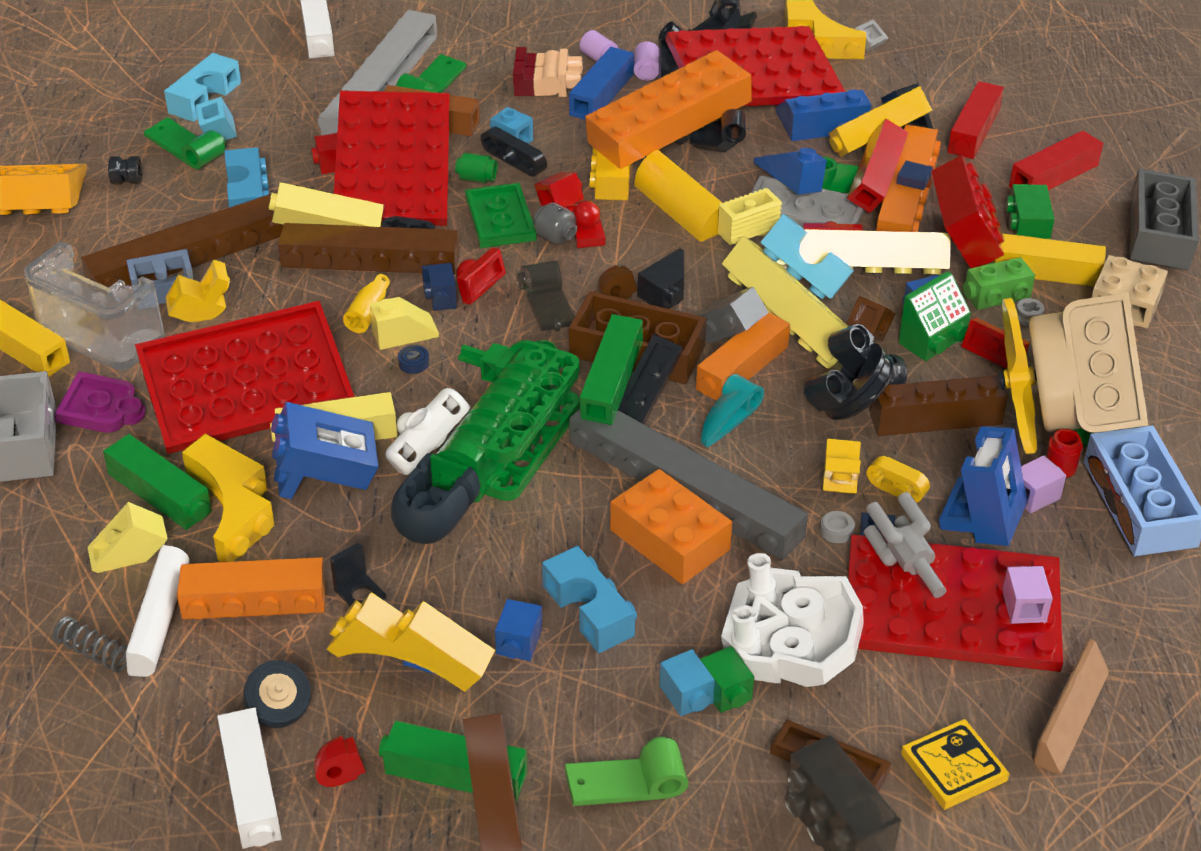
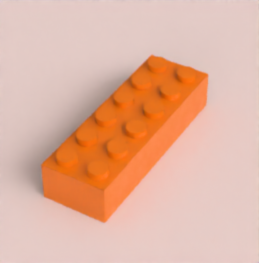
M718 50L711 52L586 115L587 142L615 166L622 169L644 158L653 151L659 150L721 118L725 111L738 109L751 102V74Z

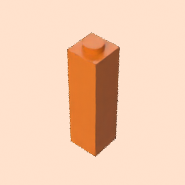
M768 313L748 330L736 334L697 365L696 390L717 401L722 395V389L726 380L731 375L738 374L748 380L788 348L790 323Z

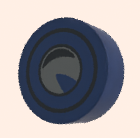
M411 345L401 349L398 353L399 368L409 374L425 371L429 366V353L427 349L418 345Z

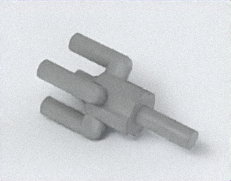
M902 493L898 497V502L913 522L912 524L905 515H902L895 520L896 527H894L878 502L869 504L866 510L880 532L875 525H871L864 530V535L883 564L892 566L898 561L904 572H910L912 575L919 574L935 598L943 596L946 593V588L930 566L934 562L935 553L923 537L930 530L931 524L910 493Z

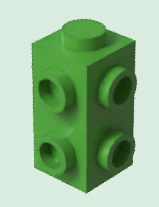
M1021 257L970 268L967 270L963 292L977 310L1002 305V300L1006 298H1012L1016 302L1021 299L1031 298L1035 274Z

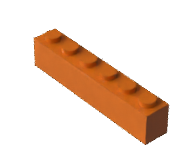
M905 125L904 130L908 132V136L886 197L883 200L876 231L919 232L924 206L927 203L929 189L931 188L932 176L925 190L897 184V178L906 160L932 166L933 170L936 168L941 148V141H937V129Z

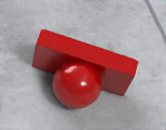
M584 200L577 205L569 206L568 210L572 211L576 216L577 232L574 239L577 248L606 245V237L600 220L601 213L596 203Z
M492 247L478 260L466 259L459 264L456 269V279L463 303L470 305L474 303L506 274L500 249Z

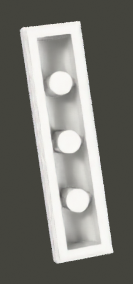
M163 545L160 548L126 650L127 673L129 676L147 677L152 675L156 669L178 599L181 564H189L188 555L177 547Z

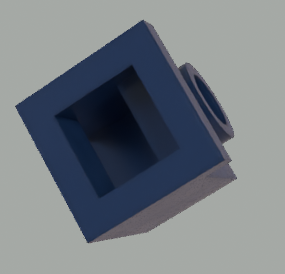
M452 264L422 266L425 299H431L433 311L456 309V286Z

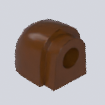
M615 265L607 269L598 279V292L623 299L632 297L631 294L637 292L633 272L624 265L621 267Z

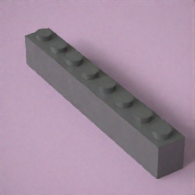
M580 410L570 417V442L578 448L586 450L600 458L603 462L613 465L628 476L634 477L639 481L658 469L662 470L730 519L734 535L756 545L764 552L783 560L806 537L808 513L624 413L617 411L613 425L581 419Z

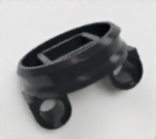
M861 324L849 326L833 332L829 336L828 348L838 362L828 372L809 378L804 385V393L807 400L818 411H826L827 416L833 420L849 419L864 411L883 393L893 375L892 357L886 355L884 349L879 344L873 343L875 337Z

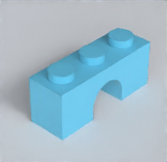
M215 53L210 54L164 91L168 113L193 122L198 119L196 105L209 101L208 93H218L226 96L241 84L238 61Z
M783 214L760 242L765 246L763 252L776 262L780 258L789 266L786 270L799 281L802 277L812 284L809 289L818 297L824 299L827 296L832 299L855 270L833 252H829L825 259L818 264L806 262L801 256L800 245L808 235V232L786 214Z

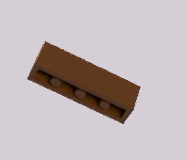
M999 375L887 385L883 393L871 404L870 416L877 436L1002 425L1008 395L1005 390H1001Z

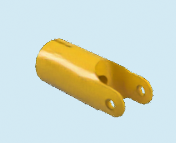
M378 274L373 282L359 290L343 316V322L349 330L355 333H364L371 324L369 303L381 301L385 298L386 289L390 284L386 275Z

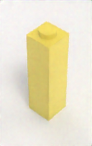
M280 182L278 193L271 194L268 210L274 211L272 222L283 225L284 223L380 227L383 205Z
M391 392L302 405L373 422L375 440L397 437L396 416ZM283 408L275 409V414H280ZM272 433L273 442L276 440L275 433Z

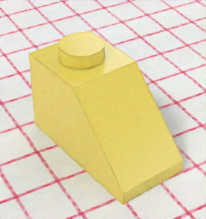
M400 297L369 303L372 332L380 350L439 337V332L431 314Z
M128 502L88 546L92 571L100 573L147 562L168 540L163 517Z

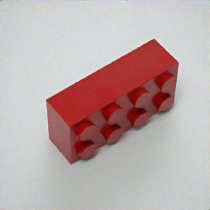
M961 154L932 170L931 174L945 229L969 267L983 266L1003 256L1002 243L1005 242V239L999 229L1001 225L995 215L997 211L991 201L992 195L985 183L981 185L978 180L979 174L972 162L967 164Z

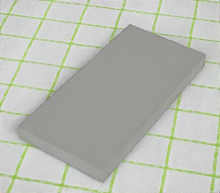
M759 176L751 192L754 193V191L758 192L759 189L768 188L781 200L780 217L786 214L802 228L803 223H826L828 221H833L837 224H859L865 212L864 209L847 199L848 194L822 189L821 192L798 195L777 179Z

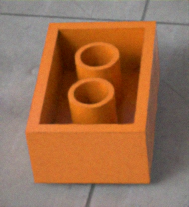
M660 469L610 502V530L682 585L730 551L732 521Z

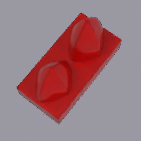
M977 317L971 319L961 347L1008 369L1005 331ZM1022 339L1027 354L1030 342Z

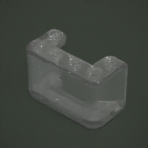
M59 241L27 265L23 272L36 322L64 338L68 348L111 368L119 370L129 369L139 361L135 344L165 337L154 281L142 276L138 279L139 284L125 286L124 281L118 280L108 288L72 272L75 269L72 259L74 256L72 246Z

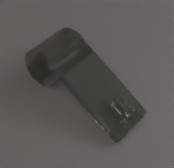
M550 261L521 266V272L516 273L517 286L519 290H524L541 331L554 329V331L558 332L560 328L570 327L575 316L562 290V277L558 262Z

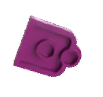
M78 371L55 412L56 423L110 433L119 430L123 425H134L141 422L146 412L145 406L135 397V388L131 383Z

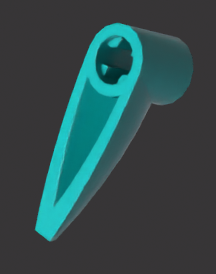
M738 374L731 375L723 386L722 395L715 402L705 419L701 435L702 444L708 448L749 417L760 406L764 397V388Z

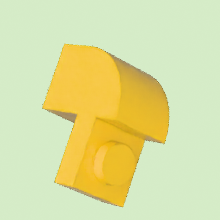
M213 260L201 282L178 275L165 297L168 315L187 322L210 320L219 316L226 308L223 294L227 291L230 283L225 263Z
M827 439L823 491L857 493V481L861 460H859L861 442Z

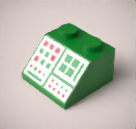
M946 271L905 296L898 343L925 362L935 355L943 353L945 349L956 342L964 340L969 326L971 312L952 273Z

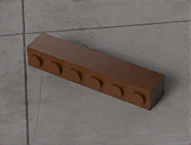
M284 223L278 242L281 267L422 273V266L451 263L453 275H455L459 257L458 230Z

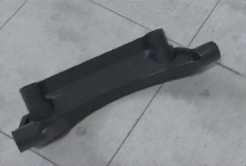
M717 0V12L692 30L688 29L687 31L736 29L741 17L740 0ZM673 21L667 23L658 36L659 79L679 69L666 42L667 32L683 30ZM742 109L727 110L722 114L721 118L674 142L677 145H682L690 138V143L698 149L726 152L737 143L743 141L746 136L745 112Z

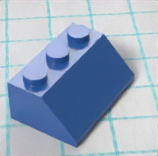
M863 90L824 93L808 97L799 96L786 99L776 107V113L791 141L829 137L828 133L836 129L840 123L849 122L871 111V103Z

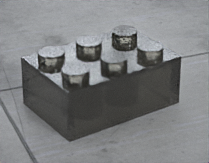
M831 735L791 753L785 803L789 812L794 817H799L806 826L808 834L815 845H821L824 851H895L901 819Z

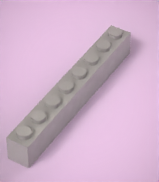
M407 10L402 18L397 21L393 29L387 33L383 41L376 46L373 53L366 58L363 65L355 71L353 77L343 86L342 90L384 91L387 85L396 86L399 77L404 73L409 74L437 38L436 15ZM340 92L332 99L324 112H321L319 115L318 126L321 129V135L337 133Z

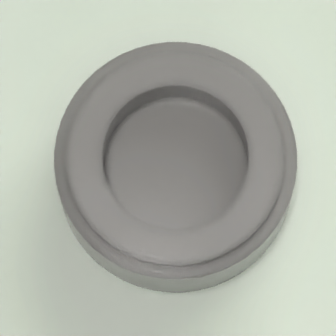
M842 511L828 512L821 519L820 533L829 542L845 543L851 539V535H854V519Z

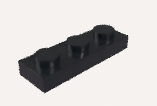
M653 334L627 384L618 411L645 425L683 352L682 346Z

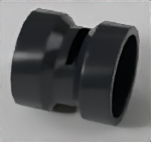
M111 156L108 162L110 183L121 184L123 181H129L131 184H141V158L139 156H130L128 159L123 160L120 156Z

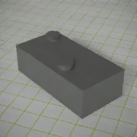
M1139 168L1130 194V259L1164 265L1172 269L1181 268L1189 270L1199 242L1196 178Z

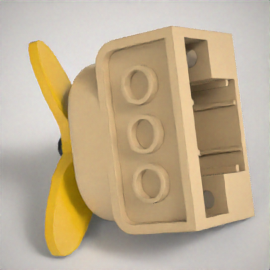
M1129 292L1076 300L1068 304L1064 312L1031 317L1029 329L1035 369L1034 366L1028 365L1014 301L1012 298L1002 300L1008 369L1004 370V373L1000 370L999 378L1001 390H1005V386L1006 389H1011L1020 438L1026 454H1033L1037 451L1035 408L1031 387L1036 385V382L1038 384L1044 429L1047 432H1056L1060 429L1072 430L1082 428L1089 433H1099L1148 426Z

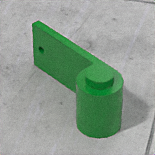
M440 54L419 77L404 73L399 77L396 86L442 93L467 67L466 62Z
M169 117L144 131L145 137L196 170L225 153V140L221 134L208 130L198 137Z

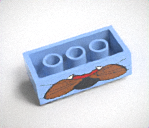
M1154 426L1090 434L1084 464L1133 555L1141 556L1199 547L1201 542V506Z

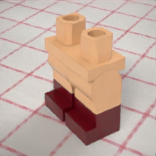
M516 47L513 68L514 96H551L559 93V97H567V89H573L582 79V56H568V49H560V52L549 50L545 53H527V47Z

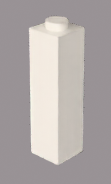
M300 0L309 58L335 56L326 0Z
M256 708L218 715L242 849L252 846H264L270 842L282 840Z

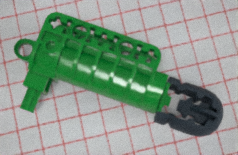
M521 340L513 343L510 348L493 343L487 351L464 344L461 346L458 360L480 367L481 379L491 382V384L437 454L427 453L396 491L392 499L391 518L399 534L415 543H435L451 532L466 513L468 507L472 503L479 502L484 495L503 501H511L521 495L569 428L570 417L580 410L579 396L569 391L577 381L580 373V362L576 355L556 349L554 343L546 340L536 342ZM560 406H565V407L562 409V413H561V412H560ZM547 421L559 422L556 426L545 425ZM540 436H542V444H538ZM531 445H536V447L533 449V453H532V452H531V451H532ZM517 461H527L530 463L525 467L514 465ZM511 477H513L512 485H508V483L511 481Z

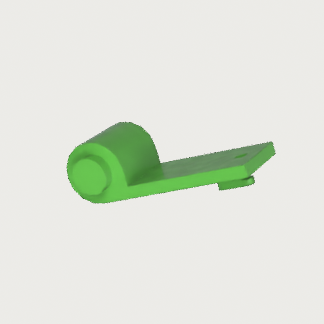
M665 737L651 739L643 747L639 759L565 764L564 767L573 806L668 799L682 794L688 787V778L678 744L674 740Z

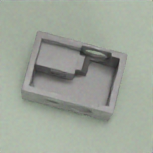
M47 371L0 376V482L54 476L55 412L57 407Z

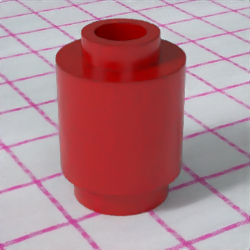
M1060 429L1049 440L1046 457L1066 474V478L1073 476L1078 469L1083 448L1080 435L1070 429Z

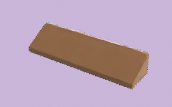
M1087 640L1038 741L1034 765L1056 774L1063 772L1108 676L1107 665L1095 640Z

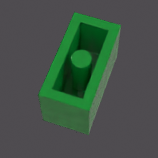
M1013 184L1011 195H1007L1005 200V211L1010 213L1008 220L1009 230H1013L1014 235L1051 239L1055 219L1047 185Z

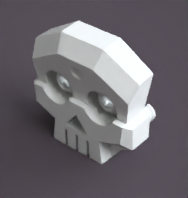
M756 553L749 557L750 579L740 582L736 586L721 635L723 649L732 646L754 675V680L770 683H781V680L784 679L805 687L824 685L852 664L856 658L864 622L863 606L847 577L801 576L799 571L771 568V559L766 554Z

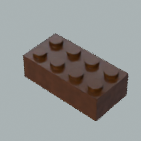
M589 291L569 327V353L576 355L579 359L594 362L612 314L643 320V343L632 372H634L653 334L682 346L683 352L668 380L682 384L688 383L705 347L706 317Z

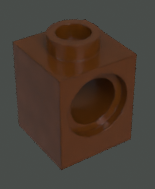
M859 296L846 324L849 326L861 324L876 339L883 342L896 314L885 306Z

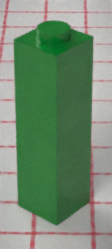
M611 315L580 395L581 419L613 425L643 343V320Z
M127 434L103 450L108 475L185 530H188L212 513L208 488L132 435Z
M399 721L394 722L389 735H383L379 746V756L383 757L385 774L473 793L465 736ZM507 745L514 796L517 803L528 773L527 749Z

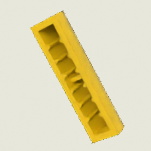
M658 149L650 153L637 169L634 186L698 241L702 242L718 235L719 205L722 202Z

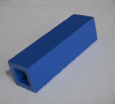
M610 46L569 92V115L586 120V115L608 105L634 75V52Z

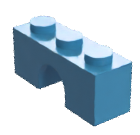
M258 147L226 150L225 164L228 178L229 207L268 195L266 160L259 157Z
M579 546L542 562L543 587L560 608L573 602L587 603L579 607V631L598 654L635 636L637 613L630 601H625L621 597L613 581L603 576L598 570L595 560L591 556L587 557Z

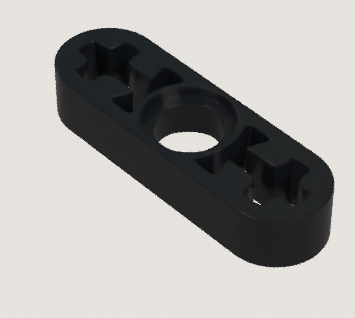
M494 126L481 134L482 146L488 153L525 174L533 177L546 169V158L539 149Z

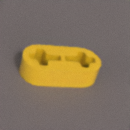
M886 456L877 457L866 471L869 481L875 487L896 497H899L904 492H909L916 503L920 502L930 489L929 480L923 473Z

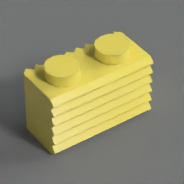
M764 188L763 190L759 189L758 192L754 191V193L744 195V197L740 196L734 200L730 199L729 202L720 203L718 234L729 245H736L743 236L749 239L755 236L766 235L780 219L781 200L768 188Z

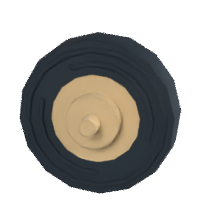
M283 660L268 661L259 665L248 676L243 689V700L246 709L255 707L258 723L270 728H283L297 722L306 712L311 699L310 683L305 673L295 664Z

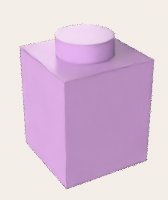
M1044 455L1021 466L1027 496L1025 509L1030 514L1061 499L1066 474L1058 466L1054 465Z
M1043 566L1007 567L1002 592L1011 624L1047 622L1052 595Z

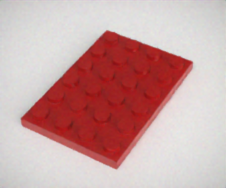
M810 26L667 32L666 42L679 69L718 50L751 74L752 101L744 106L780 105L786 99L799 96L808 97L824 93L846 92L817 39H815Z
M340 90L334 194L382 204L381 225L383 220L388 217L401 216L426 220L433 223L434 226H447L450 93Z
M320 300L135 344L137 357L167 454L186 450L204 434L222 441L270 429V423H272L275 416V409L283 408L286 402L304 405L355 397Z
M851 535L848 581L863 606L864 622L858 649L1061 672L1063 666L1059 557L928 543L935 553L934 562L930 566L946 588V593L943 596L935 598L919 574L912 575L910 572H904L898 561L892 566L884 565L866 536ZM1043 566L1052 595L1047 622L1011 624L1002 592L1007 567Z

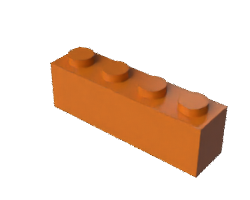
M323 557L181 564L177 598L182 620L325 612L326 577Z

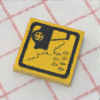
M966 719L902 746V757L944 810L1007 782L1010 773Z

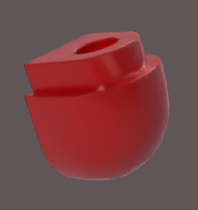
M343 735L326 742L319 749L314 759V772L316 780L320 785L325 787L340 786L356 780L358 775L366 773L353 736L344 739Z

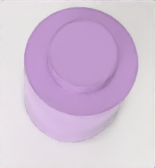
M595 30L588 31L580 41V51L595 62L602 57L610 46L618 48L617 44Z
M642 42L636 46L634 51V73L641 80H652L659 74V48L652 42Z

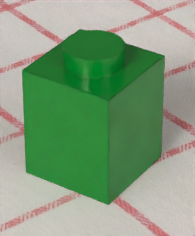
M732 646L700 658L715 680L713 704L720 713L732 708L742 707L752 700L754 675Z

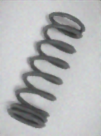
M70 616L62 618L54 627L53 639L56 643L64 644L68 649L74 648L76 653L84 654L88 659L93 658L97 664L103 663L104 667L112 669L114 673L120 672L127 666L126 661L120 669L114 668L125 659L128 647L122 645L118 648L117 640H112L108 643L107 635H102L98 638L97 630H92L89 633L87 625L79 628V621L74 620ZM67 621H70L64 631L63 638L59 639L60 629ZM83 628H85L86 632L84 637L78 644H76L78 634ZM95 633L96 636L93 643L86 649L89 637ZM105 638L102 649L95 654L98 643L101 639ZM73 639V645H69L67 642ZM83 643V650L77 649ZM112 643H114V650L112 651L110 656L105 659L108 648ZM93 648V655H88L86 652ZM125 649L122 658L114 665L118 654ZM103 652L102 660H98L96 657ZM112 658L111 665L106 664Z

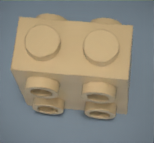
M1109 255L1093 289L1092 298L1129 292L1133 325L1148 329L1161 298L1168 271L1153 265L1130 261L1124 257Z

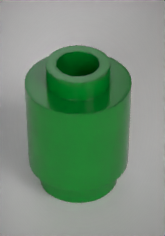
M464 152L462 157L457 158L455 173L459 174L460 180L487 184L488 181L494 182L496 179L498 162L491 159V156Z

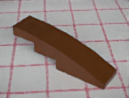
M502 713L463 719L481 851H523Z

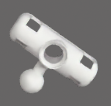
M445 388L425 408L418 409L414 413L407 412L402 414L397 420V429L400 435L387 448L386 459L399 473L404 475L410 474L427 453L430 454L432 450L438 448L445 441L448 433L467 414L470 405L457 391L452 388ZM459 405V412L454 415L450 412ZM403 448V453L400 455L398 451ZM415 451V459L412 462L406 461L407 458Z

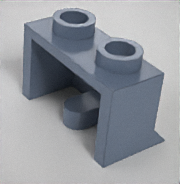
M187 249L126 260L137 308L152 307L157 304L166 303L165 297L177 276L167 278V270L183 268L184 275L180 276L194 280ZM155 273V277L158 279L139 283L138 276Z

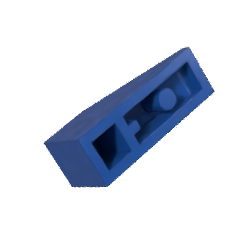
M801 148L796 152L754 157L756 165L796 194L801 195L822 191L826 159L818 155L814 149Z

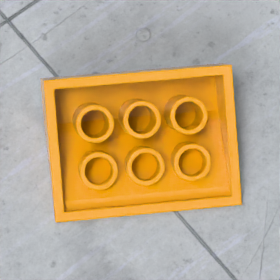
M86 164L0 165V215L12 214V210L22 209L23 214L41 213L40 209H51L52 213L56 214L68 213L69 208L78 204L87 170Z

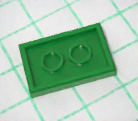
M520 183L465 190V200L480 248L537 241L535 227Z

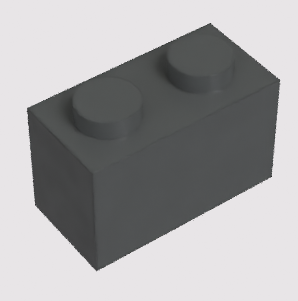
M752 286L714 301L697 316L707 318L706 341L710 344L748 330L769 312Z

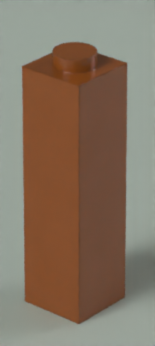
M387 85L386 89L384 90L386 92L436 93L392 85ZM450 95L449 133L472 136L480 123L479 99Z

